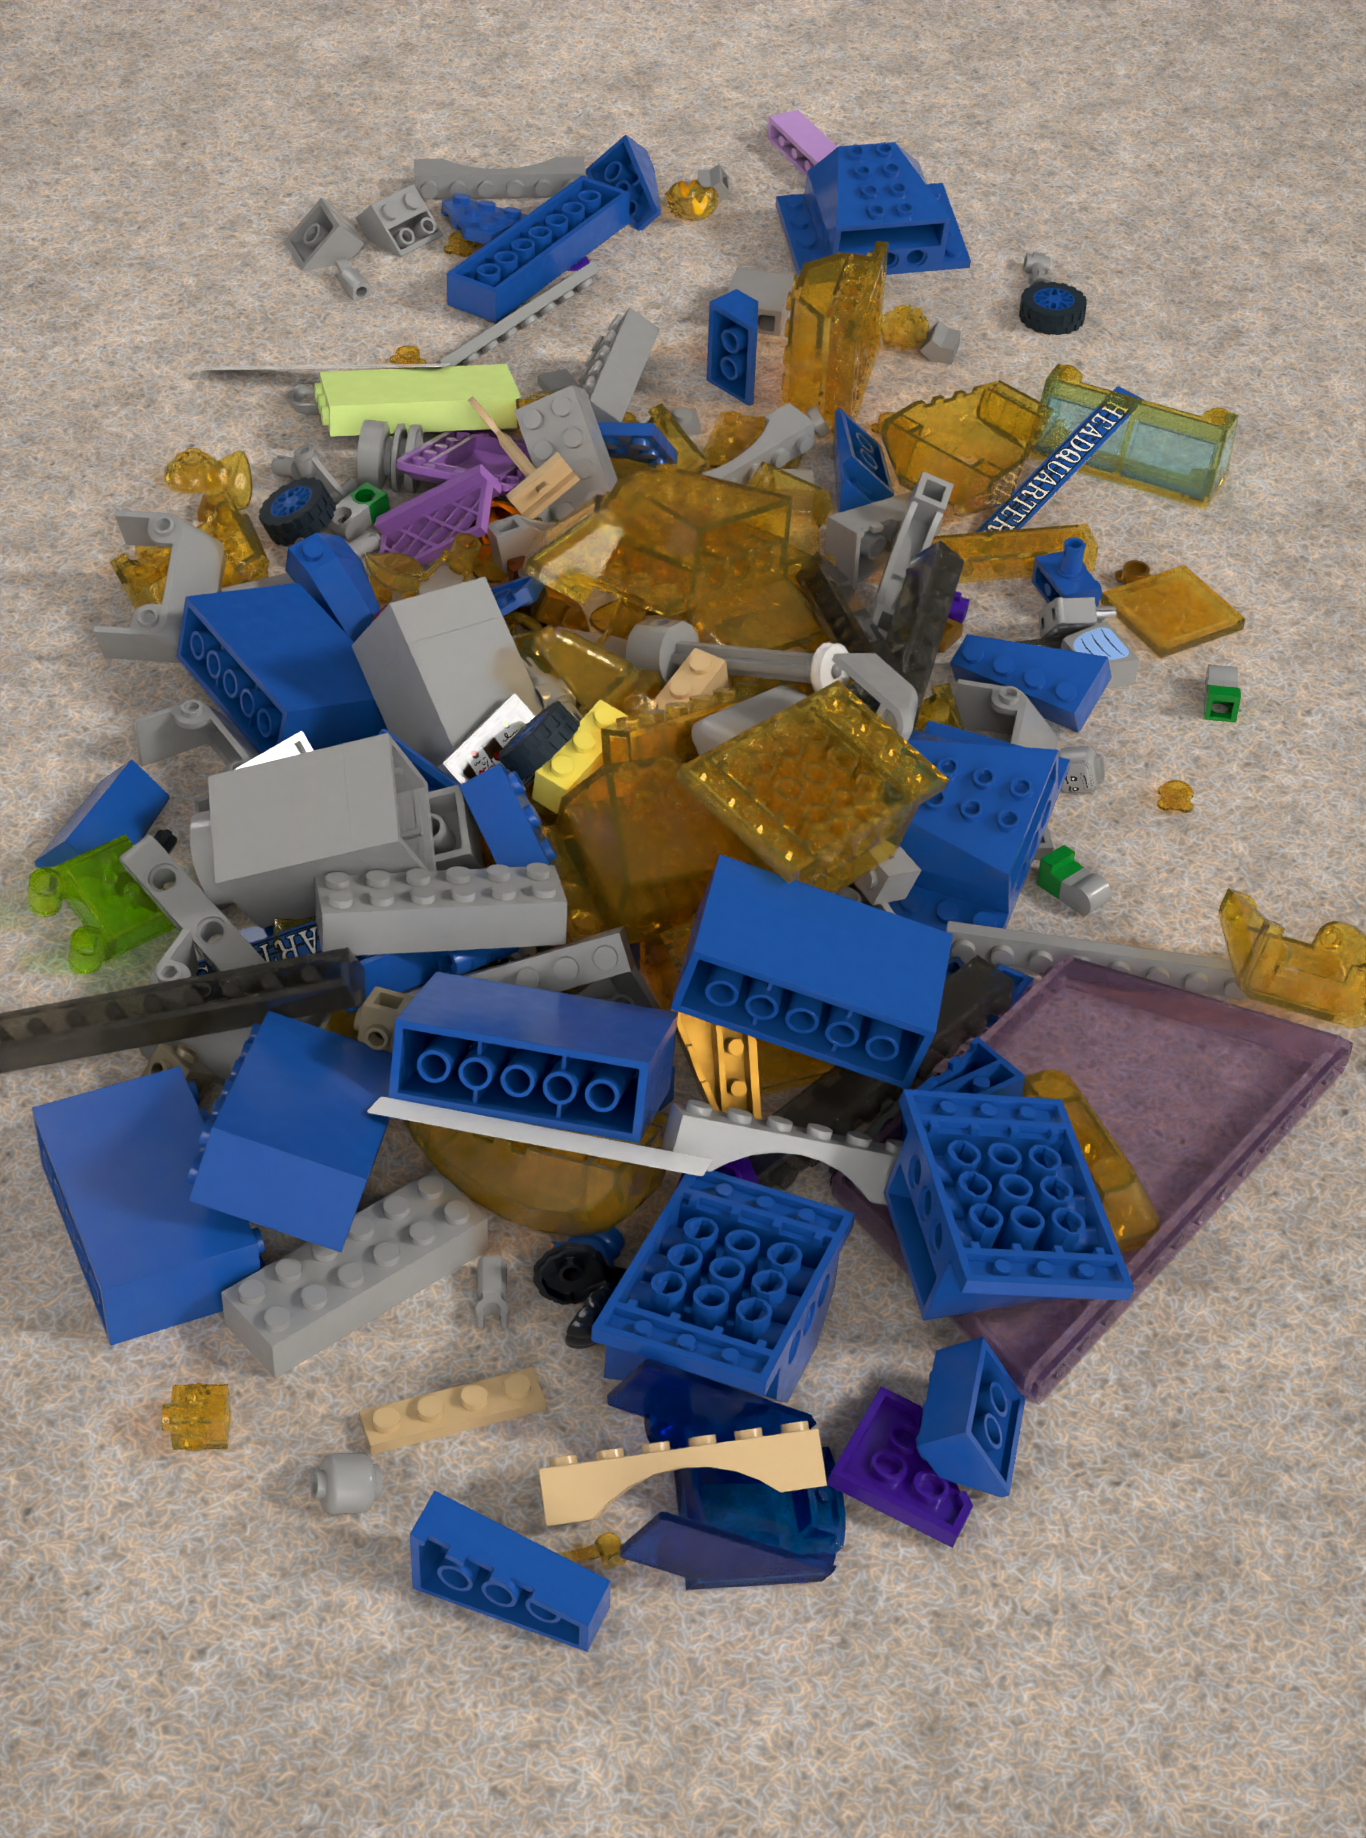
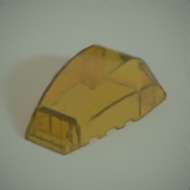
M999 380L975 386L971 393L966 394L965 391L959 390L955 391L951 398L945 399L944 396L939 395L932 397L931 403L926 404L923 400L915 401L883 420L881 434L899 485L912 491L923 471L954 484L946 511L962 518L1010 501L1039 444L1054 409Z
M657 1111L640 1143L578 1132L572 1133L660 1149L669 1113ZM402 1119L415 1143L440 1174L472 1201L510 1222L546 1234L578 1238L609 1231L629 1217L662 1185L666 1173L665 1169Z

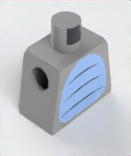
M1107 621L1066 636L1062 640L1061 649L1108 657L1112 678L1106 688L1135 684L1139 658Z

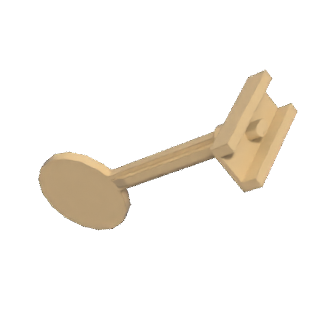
M473 396L468 399L478 414L497 435L500 446L525 475V479L506 495L522 516L533 520L580 480L558 452L539 468H535L513 439L501 431Z

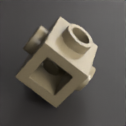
M375 986L363 1005L359 1007L355 1016L354 1030L359 1031L358 1041L367 1044L374 1050H385L392 1053L395 1019L415 996Z
M180 1043L178 1047L159 1044L157 1050L150 1057L141 1077L180 1066L187 1082L192 1080L195 1082L201 1102L216 1074L199 1060L201 1055L198 1051Z

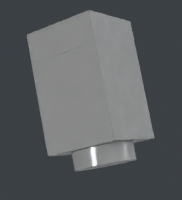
M485 576L389 603L352 644L353 651L388 731L436 767L511 694L515 693L535 716L544 710ZM534 780L525 789L532 786L534 784Z
M389 733L208 776L210 810L196 813L192 817L190 824L192 859L197 877L207 897L216 905L234 902L260 928L316 916L315 876H326L332 872H343L348 875L367 874L373 870L399 873L407 872L414 868L437 871L428 783Z

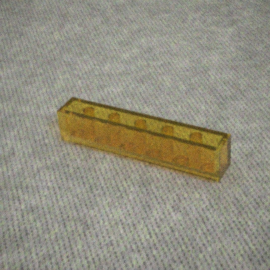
M1088 523L939 535L933 538L921 573L942 585L1032 577L1035 557L1064 551V541L1073 537L1082 539L1086 543L1083 563L1089 572H1095L1098 545ZM918 581L916 587L927 585Z

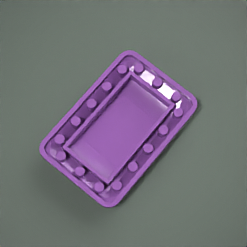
M490 430L446 431L398 458L396 462V467L411 478L439 485L482 464L502 485L501 494L498 497L507 498L506 495L525 479V475L500 446L497 435ZM507 434L531 461L524 438Z

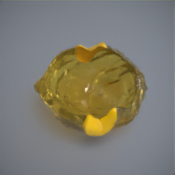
M683 180L673 184L669 191L665 193L668 199V208L671 209L670 213L674 214L675 218H683L690 221H699L709 217L715 211L719 202V195L714 187H703L697 180H692L688 186Z

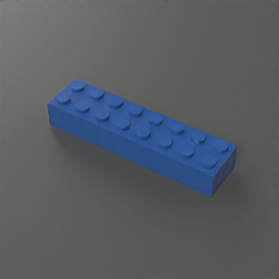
M580 176L447 273V305L498 323L629 224L630 192L585 176Z

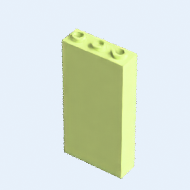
M507 364L319 372L320 383H314L315 402H318V412L321 414L322 426L327 425L330 437L360 435L361 427L365 420L387 421L390 434L395 433L399 423H405L407 433L412 424L421 425L423 432L491 429L468 401L472 396L500 429L520 428L514 410L522 407V397Z

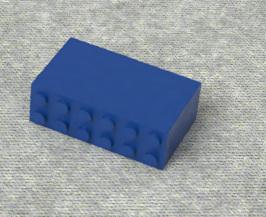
M299 583L186 596L176 657L224 714L234 723L259 755L300 731L304 733L312 749L318 750L377 736L381 729H387L353 651L352 644L354 642Z
M720 854L696 913L670 1009L904 1089H909L936 1034L953 934Z
M435 972L395 1019L389 1098L640 1143L670 1089L678 1012Z
M268 1010L262 1024L254 1022L248 1040L245 1041L239 1059L234 1063L229 1080H226L220 1098L216 1100L210 1118L206 1120L198 1142V1145L201 1147L198 1156H195L187 1177V1182L194 1184L189 1201L342 1252L391 1118L368 1113L367 1110L380 1097L389 1098L392 1053L385 1050H374L365 1043Z
M180 1066L32 1107L41 1164L110 1346L222 1312L221 1292L265 1267L262 1257L259 1256V1254L265 1252V1245L258 1227L251 1229L250 1221L189 1201L194 1184L187 1182V1177L195 1156H198L201 1147L198 1145L203 1127L206 1120H209L210 1117L206 1109L199 1110L197 1105L200 1104V1098L196 1084L193 1080L187 1082Z

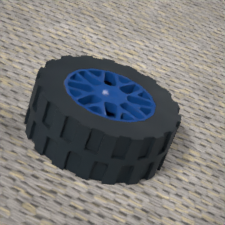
M1040 282L1039 284L1030 285L1029 288L1024 289V293L1021 295L1020 321L1027 328H1031L1038 333L1041 332L1047 335L1070 334L1073 331L1079 330V327H1082L1084 324L1087 305L1086 296H1083V292L1075 287L1064 283Z
M305 477L293 480L269 495L270 497L263 502L258 517L275 544L288 546L294 545L299 537L305 539L316 532L320 533L329 524V521L333 519L336 506L321 480H316L314 477Z
M556 701L531 719L504 746L497 759L510 772L515 770L520 779L524 780L541 768L572 738L578 730L580 723L560 701Z

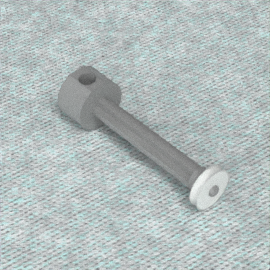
M648 618L634 626L626 645V664L629 674L635 682L645 686L664 688L694 648L726 660L727 673L729 675L805 682L811 684L816 694L823 698H838L844 693L850 680V676L832 661L834 654L849 653L845 646L840 643H823L812 654L700 643L698 634L693 626L685 621Z

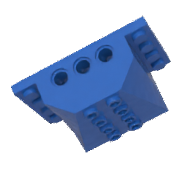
M896 142L838 146L807 171L804 194L776 196L775 206L800 282L970 268L971 259L943 183L927 184L919 162Z
M930 720L924 732L912 731L873 807L872 820L868 827L880 836L898 844L922 870L906 899L888 902L894 913L945 932L948 921L1006 929L1069 771L1070 759L1059 757V749L1023 747Z
M903 1089L898 1102L908 1134L883 1193L923 1321L1037 1301L1071 1299L1129 1301L1135 1288L1062 1099Z
M714 1170L711 1172L706 1171L704 1176L685 1173L592 1326L591 1341L606 1345L604 1378L788 1403L817 1347L836 1284L839 1253L854 1226L855 1213Z

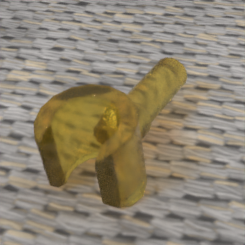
M611 1532L600 1535L594 1542V1545L558 1553L573 1562L600 1557L605 1569H611L627 1562V1557L624 1553L625 1549L620 1538Z

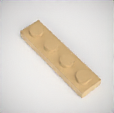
M530 1367L359 1411V1420L370 1453L374 1455L546 1410V1400L534 1369Z

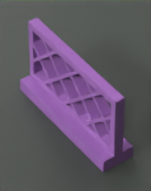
M479 464L376 517L375 527L382 533L375 581L379 585L390 583L486 535L491 500L501 494L502 485L482 464ZM466 514L464 518L460 521V523L456 527H454L458 523V521L463 517V515ZM477 519L476 526L469 529V527ZM451 532L447 539L444 542H442L445 539V537Z

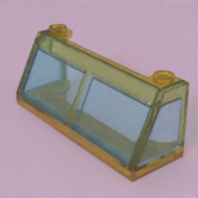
M1061 364L1055 366L1045 381L1026 457L1044 462L1097 407L1130 414L1131 416L1077 472L1207 510L1228 477L1238 414L1216 407L1204 412L1202 416L1083 383V375L1076 367Z

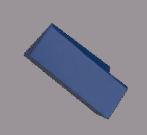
M839 407L835 411L833 459L838 513L894 496L882 446Z
M131 759L100 781L35 860V867L101 882V875L112 874L116 867L123 868L118 857L144 838L169 801V794Z

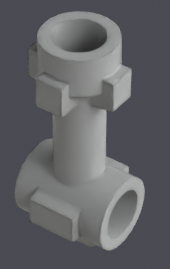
M1026 253L1023 271L1032 273L1028 277V284L1051 282V278L1045 275L1048 273L1050 266V257L1045 256V253Z

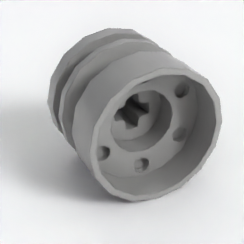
M365 420L361 427L357 451L358 485L361 486L363 483L368 482L382 490L387 476H390L393 491L399 492L404 480L406 492L416 493L419 480H415L396 467V462L398 458L424 444L422 426L412 424L407 436L405 423H399L394 437H391L387 421Z

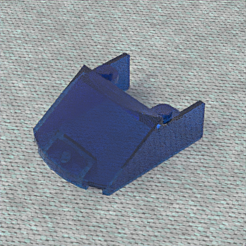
M651 1359L644 1360L607 1394V1404L609 1406L644 1417L645 1432L650 1444L669 1441L670 1450L689 1447L688 1438L715 1434L716 1442L722 1443L735 1441V1431L762 1428L763 1436L781 1434L780 1425L808 1421L809 1430L817 1424L811 1414ZM829 1446L822 1447L827 1482L836 1465ZM712 1467L683 1468L674 1471L678 1515L664 1511L659 1512L619 1547L620 1557L685 1577L686 1590L822 1582L835 1571L837 1566L833 1564L836 1554L844 1546L846 1531L843 1492L829 1485L779 1492L764 1482L737 1471Z

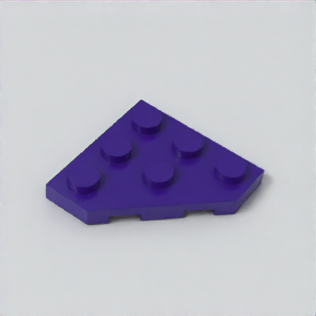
M881 1386L833 1468L827 1485L953 1548L971 1513L973 1504L966 1491L960 1492L956 1483L939 1478L928 1461H924L920 1457L916 1446V1438L920 1432L923 1417L922 1406Z

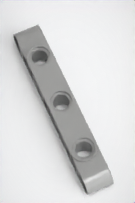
M151 834L145 836L118 857L129 875L180 932L183 928L191 931L196 951L254 1015L263 1003L271 999L283 998L296 1003L299 1002L300 999ZM172 881L175 882L169 889H161L164 884ZM217 934L223 935L219 941L208 943L212 936ZM272 988L268 995L255 997L259 990Z

